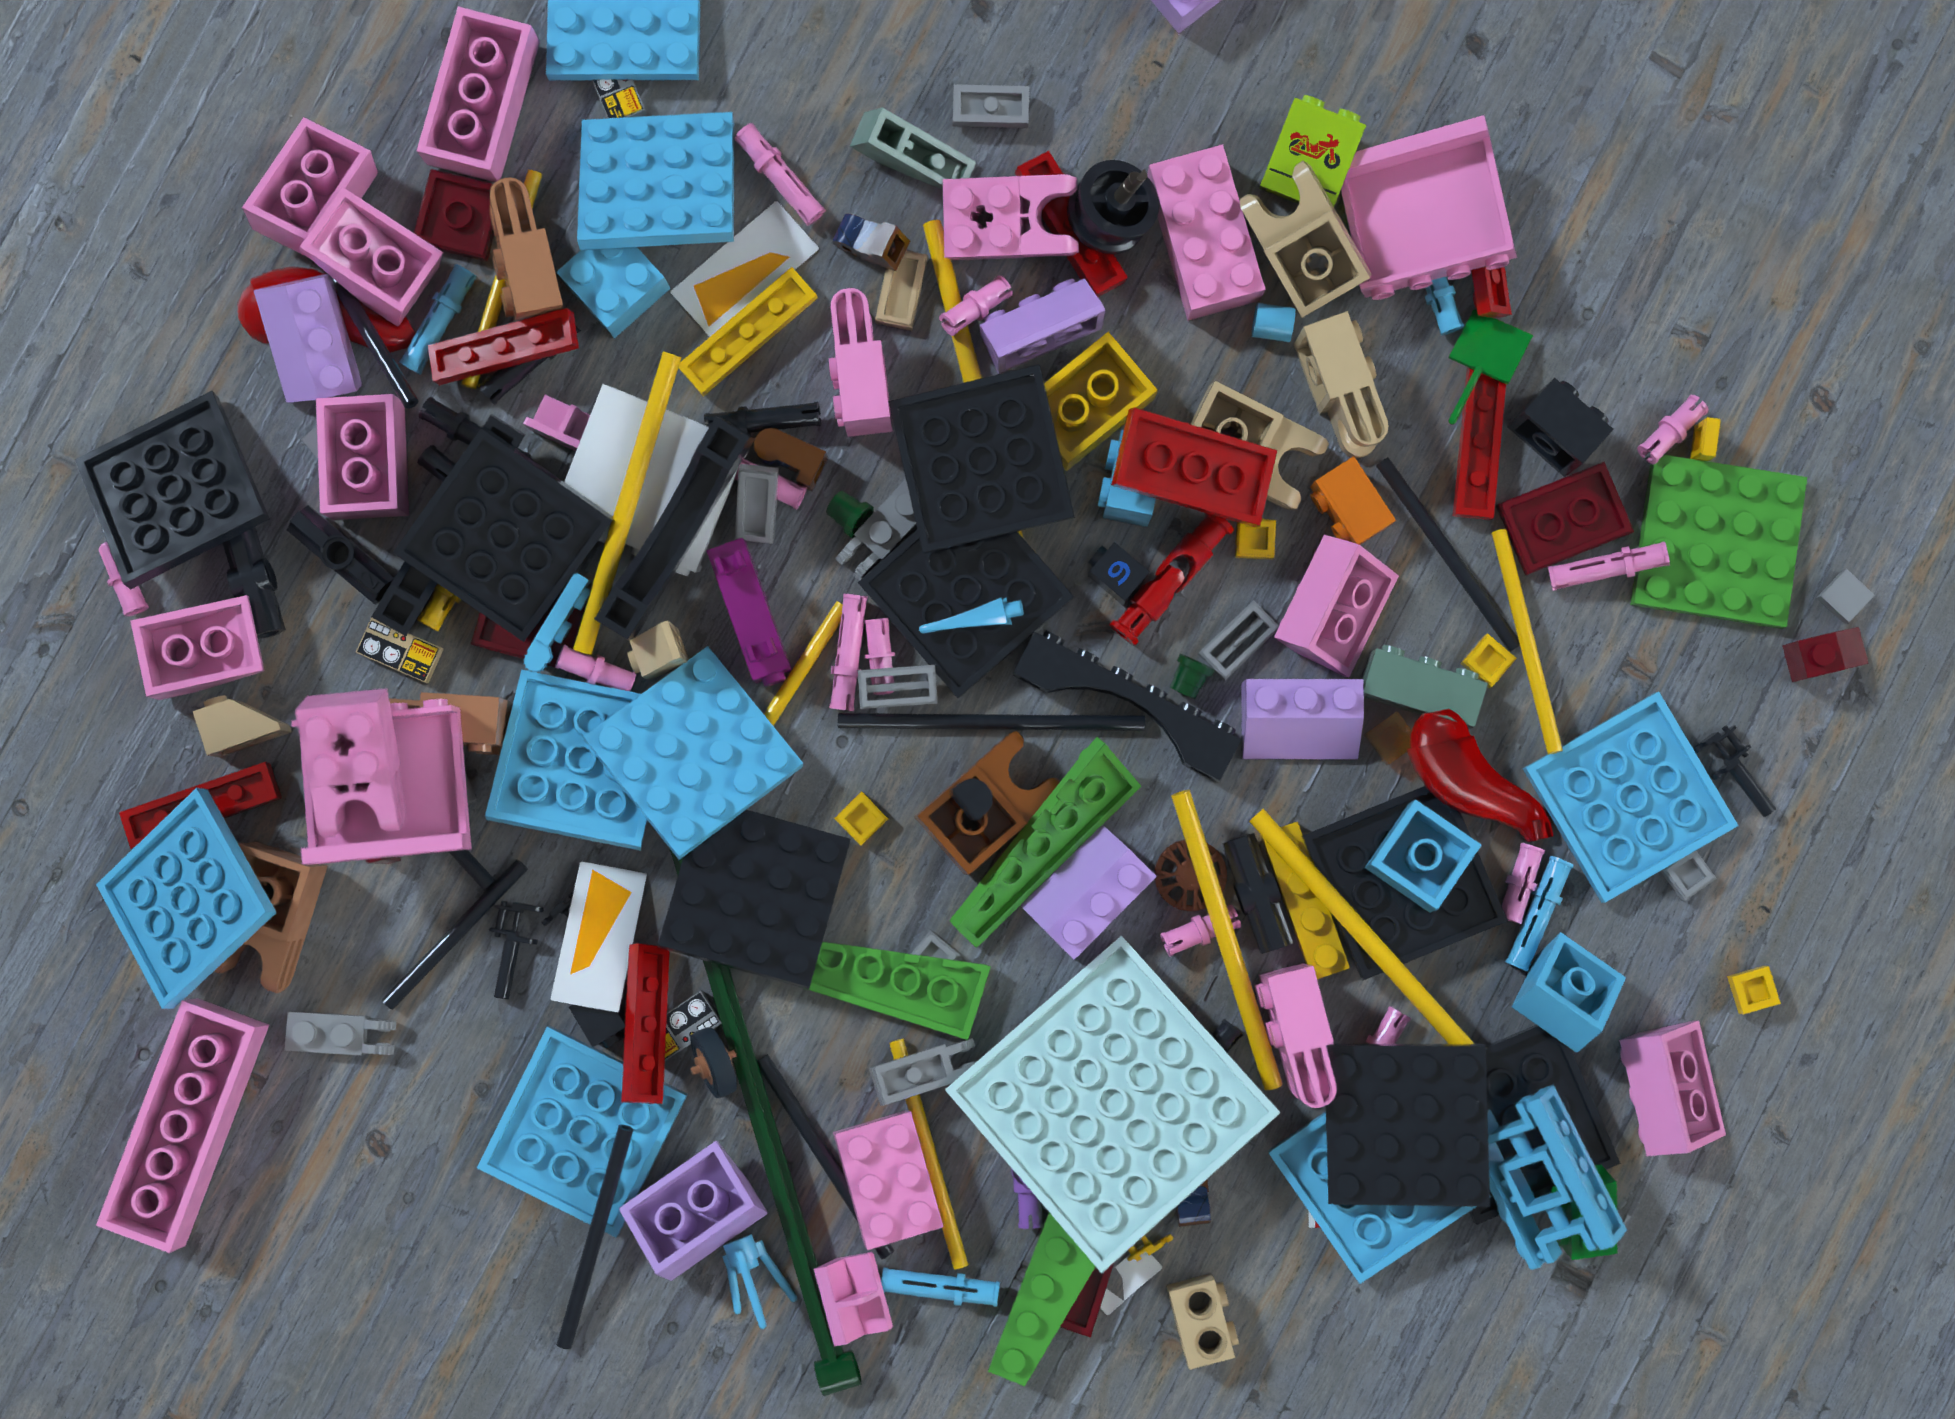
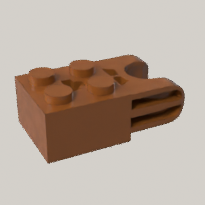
M1014 731L1004 737L914 816L964 875H970L1021 830L1061 781L1059 778L1046 779L1031 790L1018 788L1009 777V765L1014 755L1024 746V738L1018 731ZM967 779H978L986 783L992 792L993 798L989 811L979 820L975 821L978 826L975 830H972L971 827L965 829L962 826L964 821L962 816L963 810L949 794L950 789Z

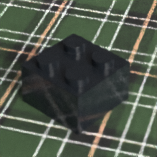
M1554 378L1532 398L1507 428L1565 477L1581 466L1614 429L1608 424L1609 420L1601 410L1593 406L1589 408L1578 398L1579 393L1571 384L1566 381L1560 382Z

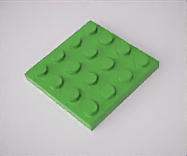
M1663 455L1656 464H1650L1638 548L1665 541L1670 566L1635 572L1630 605L1778 629L1787 628L1807 477Z

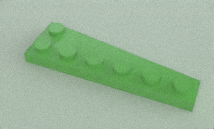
M1096 737L1080 753L1076 763L949 920L974 947L977 948L1141 787L1138 781L1101 739Z
M823 941L811 985L807 990L968 1040L991 966Z
M1050 1213L1047 1215L988 1368V1372L1022 1386L1027 1384L1095 1268V1265Z

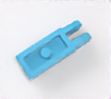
M578 573L573 574L528 648V654L524 655L523 664H525V668H528V671L531 670L533 673L545 670V667H548L547 664L553 659L551 646L554 641L561 644L572 627V624L567 620L574 608L581 611L587 603L591 591L587 587L591 581Z

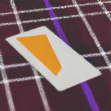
M775 201L735 235L734 242H727L671 290V294L710 337L789 268L793 267L796 270L818 251L819 247L779 202Z
M580 862L552 989V1001L619 1012L628 969L629 945L633 944L647 876L646 873Z

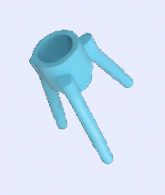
M752 1234L723 1245L726 1255L722 1256L727 1268L734 1313L740 1314L742 1311L737 1274L741 1273L758 1325L761 1329H765L767 1324L750 1273V1269L759 1266L757 1258L760 1257L791 1302H795L797 1296L768 1255L763 1240L755 1243Z

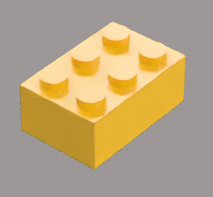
M1109 331L1045 382L1064 469L1068 471L1126 423L1129 409L1135 407L1142 410L1155 400L1158 391Z

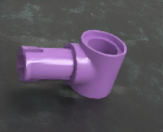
M1011 1168L1014 1192L1018 1193V1228L1029 1229V1215H1032L1033 1228L1043 1227L1042 1203Z

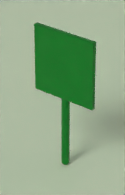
M1473 310L1448 357L1474 370L1448 420L1449 424L1454 425L1481 373L1507 385L1509 384L1533 337L1532 334L1498 319L1478 316L1477 310Z

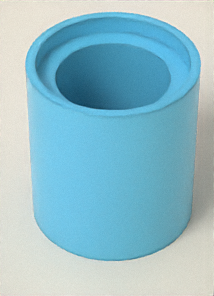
M1257 303L1253 319L1252 337L1290 342L1296 309Z

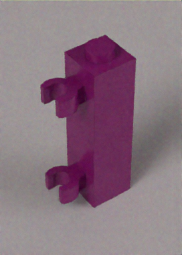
M742 537L706 550L752 680L756 684L763 682L764 687L786 680L785 673L790 672L792 668L746 541Z

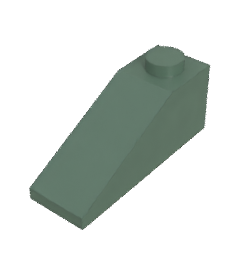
M883 107L864 112L850 144L851 148L881 165L942 190L943 179L970 178L976 161Z

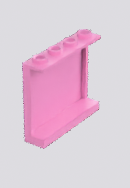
M1484 115L1356 151L1341 192L1351 238L1372 274L1370 279L1359 284L1365 298L1372 296L1373 300L1385 299L1395 294L1394 290L1405 287H1409L1410 290L1423 289L1433 284L1432 280L1446 276L1449 280L1461 279L1470 275V270L1486 266L1487 270L1502 268L1509 264L1510 259L1517 258Z
M447 699L423 701V708L408 709V703L390 704L406 809L404 824L401 830L397 831L381 829L377 815L368 803L361 800H350L344 804L345 823L336 836L322 837L319 835L300 740L308 848H301L302 865L471 850L460 708L448 705ZM291 720L292 727L298 728L297 720Z

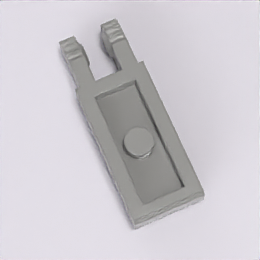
M906 479L856 531L855 537L836 557V560L843 565L854 556L855 552L862 545L872 552L855 569L853 576L859 581L880 560L882 561L916 526Z
M288 1011L284 1051L359 1056L366 1054L392 1055L394 1054L395 1045L382 1042L367 1043L368 1029L380 1032L396 1030L397 1021L369 1019V1016Z
M973 1038L947 1046L941 1044L870 1067L869 1070L880 1106L952 1084L976 1062L971 1061L953 1069L949 1055L971 1050V1048L975 1047Z

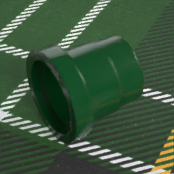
M840 491L830 501L826 514L844 528L845 534L853 538L856 531L873 514L874 507L868 502L861 503L853 496Z
M1179 654L1177 661L1180 663L1169 687L1190 698L1196 699L1207 676L1212 677L1215 670L1193 658Z

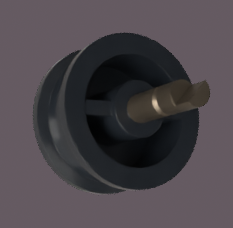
M1106 160L1093 165L1085 173L1081 182L1077 184V190L1073 195L1069 196L1067 202V217L1072 230L1080 242L1093 250L1105 254H1120L1132 249L1153 226L1159 213L1158 194L1153 183L1147 177L1146 170L1143 169L1141 171L1134 165L1120 160Z

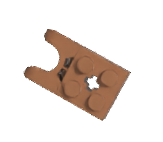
M515 178L500 179L494 183L490 190V218L498 248L493 250L494 269L497 280L504 279L506 287L501 288V298L506 318L513 317L514 322L561 310L563 303L545 228L538 230L536 228L527 188L521 181Z
M421 692L420 700L389 699L390 704L408 703V709L423 708V701L447 699L448 705L460 708L463 746H468L467 751L476 752L477 754L500 755V748L503 745L513 702L500 697Z
M260 842L238 843L277 913L214 972L219 974L234 968L243 950L250 945L261 955L262 973L260 983L268 991L281 993L290 985L294 976L328 865H302V856Z

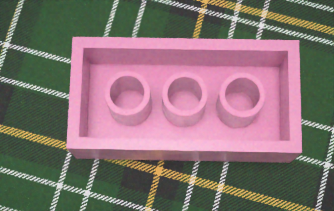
M457 7L416 150L427 165L491 182L501 179L540 43L531 25Z
M1223 144L1150 164L1147 177L1153 183L1158 194L1159 213L1157 217L1187 320L1197 319L1260 301L1265 292V286L1244 214L1240 207L1239 197Z

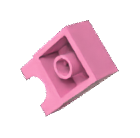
M1068 174L943 179L944 257L950 260L1070 256L1079 252L1077 240L1069 235L1048 233L1043 227L1041 220L1042 210L1049 201L1058 197L1071 196L1077 190V178ZM984 210L993 215L992 222H986V228H983L982 224L978 223V216L982 215L981 212Z
M842 289L833 296L830 306L836 357L829 358V369L834 389L840 390V395L833 396L834 412L838 427L845 426L848 437L893 432L888 402L889 392L885 358L881 340L874 341L873 324L867 298L858 289Z
M377 689L307 696L295 709L319 835L322 837L336 836L345 823L344 804L350 800H361L368 803L375 811L381 829L386 831L401 830L406 818V809L399 773L400 760L388 690Z
M1302 963L1259 974L1260 984L1255 985L1256 996L1260 1007L1268 1010L1270 1022L1265 1023V1029L1270 1045H1274L1279 1050L1290 1092L1294 1097L1312 1108L1328 1105L1336 1096L1337 1091L1326 1048L1327 1045L1334 1044L1314 966Z

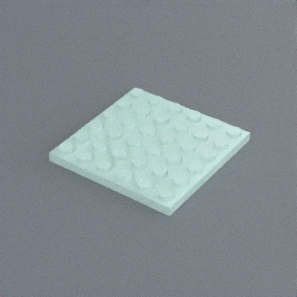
M1122 936L945 1089L1101 1273L1280 1114L1279 1110Z

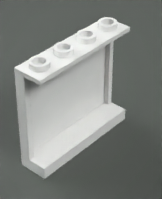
M602 384L564 483L613 516L648 401ZM667 409L625 543L633 547L631 554L635 556L667 507L696 448L709 428L704 424ZM738 468L677 568L676 573L688 576L690 571L695 573L701 571V561ZM610 525L605 530L603 535L600 537L599 541L605 543Z

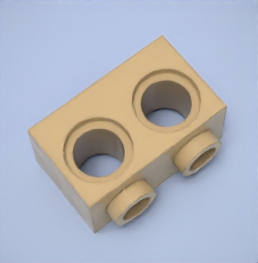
M1210 1273L1166 1285L1189 1370L1235 1358L1232 1346L1238 1345L1239 1341L1233 1321H1225L1222 1307L1229 1306L1223 1282L1216 1284L1215 1279ZM1196 1292H1205L1209 1295L1208 1305L1201 1310L1189 1307V1299ZM1210 1330L1219 1334V1341L1214 1347L1203 1348L1199 1345V1338L1204 1332Z

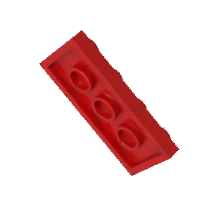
M1134 407L1128 411L1111 486L1257 527L1261 525L1278 450Z

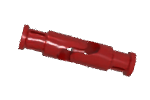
M1204 513L1206 517L1192 534L1187 533L1157 568L1155 574L1157 577L1141 586L1130 599L1132 604L1117 621H1111L1110 627L1132 646L1138 644L1139 635L1151 621L1156 622L1167 610L1174 597V593L1182 591L1213 556L1212 550L1226 534H1232L1234 528L1226 519ZM1180 555L1184 556L1189 563V571L1186 577H1184L1183 572L1179 568H1174L1170 565L1172 560Z

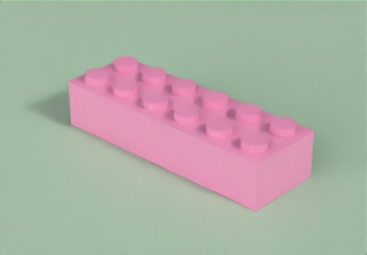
M198 998L181 1001L96 1226L168 1253L186 1246L269 1024Z

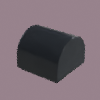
M967 779L949 790L950 796L971 821L979 820L989 811L992 805V792L988 785L981 780Z

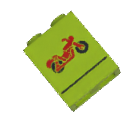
M1304 95L1302 100L1294 98L1259 189L1299 204L1300 194L1292 175L1295 165L1305 161L1313 169L1334 206L1366 127V124L1359 122L1361 116L1341 108L1338 114L1323 108L1325 102L1312 96Z

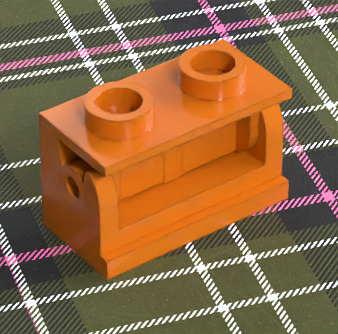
M1354 456L1315 480L1310 486L1313 491L1310 494L1312 502L1320 513L1327 512L1334 523L1331 526L1332 532L1338 539L1361 545L1396 521Z

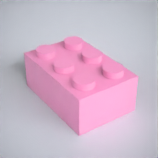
M303 117L242 207L252 230L308 257L299 247L340 189L344 187L354 195L362 198L377 176L378 171L371 151Z
M394 394L316 398L320 513L332 520L409 516L405 407L400 399Z
M905 1110L833 1132L864 1246L867 1250L943 1227L911 1111Z

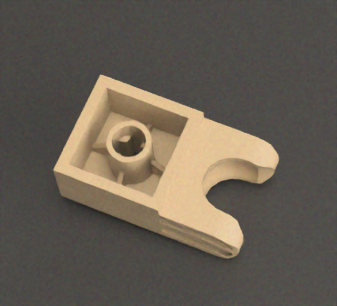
M1305 161L1295 165L1292 175L1300 194L1299 205L1294 213L1287 216H1278L1271 213L1256 195L1247 194L1240 198V207L1302 318L1370 279L1372 275L1316 174ZM1312 253H1317L1318 256L1325 255L1328 259V262L1325 263L1327 270L1321 272L1318 267L1311 269L1308 263L1313 258L1310 255Z
M1348 311L1304 326L1294 343V347L1319 414L1328 413L1341 450L1349 457L1362 458L1369 455L1376 445L1384 439L1389 425L1373 381L1376 378L1375 366L1369 356L1364 357L1360 343L1363 342L1360 326L1356 320L1351 321Z
M1217 381L1209 385L1190 423L1191 425L1218 433L1231 426L1235 429L1233 435L1237 436L1238 439L1278 450L1266 500L1290 510L1298 508L1301 496L1298 490L1288 485L1280 476L1278 468L1280 458L1284 452L1291 450L1299 451L1312 457L1325 453L1329 445L1327 439L1285 418L1284 415Z

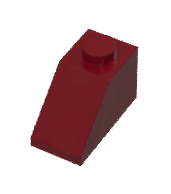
M1859 627L1782 645L1792 682L1869 664Z

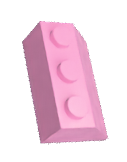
M1324 535L1284 618L1280 622L1274 638L1294 652L1349 678L1399 575L1359 544Z
M1699 1020L1639 1032L1619 1040L1621 1045V1061L1626 1067L1630 1084L1629 1095L1631 1102L1635 1105L1639 1122V1138L1644 1144L1646 1156L1690 1153L1726 1135Z

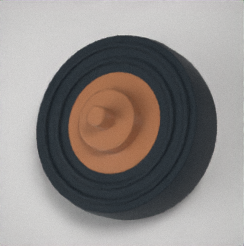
M706 1027L694 1032L690 1036L696 1066L690 1068L693 1075L700 1074L715 1098H721L736 1091L737 1081L731 1060L737 1057L735 1051L731 1050L728 1052L712 1027Z

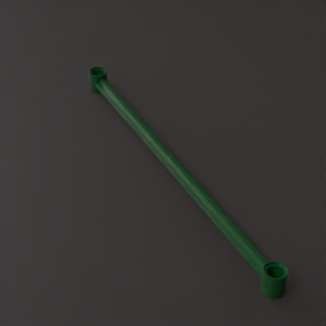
M670 849L678 876L683 858L679 860ZM703 960L729 1050H734L737 1056L732 1061L821 1356L820 1360L814 1361V1369L820 1391L823 1396H827L862 1385L859 1366L853 1350L844 1352L842 1345L834 1346L814 1272V1269L818 1267V1263L729 967Z

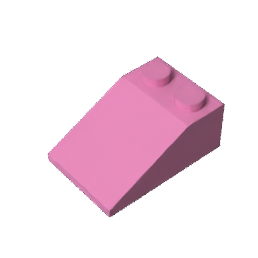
M344 187L340 189L299 247L305 255L361 303L396 326L401 324L439 269L443 255L442 251Z
M247 595L130 621L147 697L163 700L199 692L264 672L250 600Z

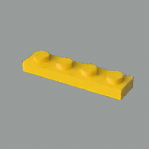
M793 267L789 268L683 359L678 369L704 397L818 299L817 294Z
M1298 821L1282 826V830L1311 861L1301 837L1303 835ZM1259 834L1305 964L1314 966L1317 979L1349 969L1350 966L1330 911L1263 836Z

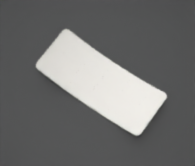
M1144 1252L1140 1255L1142 1259L1138 1262L1135 1259L1128 1261L1127 1256L1116 1266L1123 1281L1124 1301L1162 1269V1266L1152 1254L1149 1256L1147 1252ZM1106 1288L1100 1308L1106 1315H1110L1124 1301Z

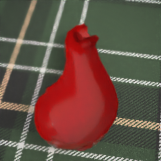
M287 267L270 270L251 278V284L242 291L237 308V316L244 329L253 339L262 343H269L253 290L319 276L324 273L311 268ZM338 297L350 341L369 348ZM360 302L390 353L409 347L416 332L407 316H405L399 326H396Z
M1448 708L1431 713H1423L1414 723L1410 734V748L1406 750L1415 772L1425 787L1438 800L1460 813L1495 820L1517 829L1526 842L1554 836L1551 823L1542 805L1529 793L1503 778L1490 766L1480 752L1474 735H1470L1466 723L1456 712ZM1438 715L1449 716L1453 718L1455 721L1442 718Z

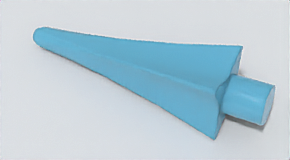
M1001 597L961 614L921 625L919 631L922 634L965 627L1012 625L1010 618L1024 615L1022 602L1018 600L1007 603V598L1002 599Z

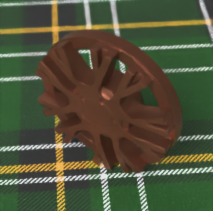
M1180 840L1168 846L1158 858L1154 874L1157 876L1155 884L1161 897L1174 908L1183 911L1203 910L1207 907L1205 902L1201 903L1197 895L1200 885L1192 860L1187 856V844L1185 840ZM1207 843L1209 852L1212 854L1213 863L1218 862L1220 868V875H1217L1223 893L1227 882L1226 865L1220 853ZM1177 848L1185 859L1182 863H1179L1172 852ZM1166 858L1175 863L1177 867L1175 872L1161 871ZM1175 876L1176 883L1162 885L1161 879ZM1176 886H1180L1183 890V894L1178 902L1168 895ZM1187 890L1193 891V905H1186Z

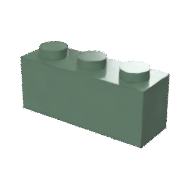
M1383 645L1382 649L1376 648L1370 652L1362 677L1364 698L1418 715L1449 708L1464 720L1468 729L1475 727L1488 685L1487 682L1478 680V673L1463 668H1456L1455 672H1451L1441 668L1442 662L1420 656L1419 660L1416 661L1404 657V650L1389 645ZM1438 715L1442 718L1455 721L1453 718L1449 716Z

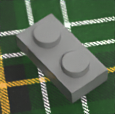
M954 84L953 126L1028 128L1029 86Z

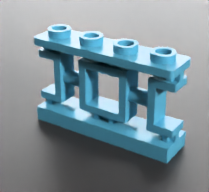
M1551 1085L1542 1088L1535 1095L1523 1097L1515 1105L1522 1119L1503 1126H1498L1491 1110L1488 1109L1490 1191L1497 1203L1501 1219L1507 1223L1515 1238L1519 1255L1526 1260L1530 1270L1539 1268L1545 1262L1547 1264L1555 1262L1562 1254L1556 1240L1580 1233L1588 1251L1595 1250L1597 1247L1603 1250L1615 1246L1627 1229L1555 1086ZM1538 1126L1546 1145L1532 1149L1524 1132ZM1509 1137L1517 1154L1504 1160L1496 1141ZM1543 1160L1558 1191L1535 1198L1520 1167ZM1574 1199L1583 1217L1569 1221L1561 1205L1572 1202ZM1546 1210L1553 1226L1540 1232L1532 1214Z

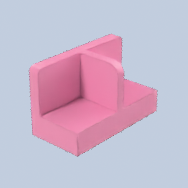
M544 395L534 418L526 417L523 424L532 432L577 451L590 415L582 412L573 404L569 406Z
M872 1252L836 1258L814 1269L834 1346L846 1345L863 1335L886 1332L893 1328L876 1260Z

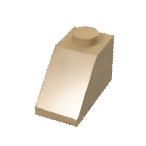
M669 621L662 622L629 640L633 649L627 652L631 667L635 674L641 672L642 677L647 680L672 672L689 660L679 629Z
M226 695L208 699L203 702L204 708L193 711L208 756L222 757L292 732L289 724L241 701L227 699Z

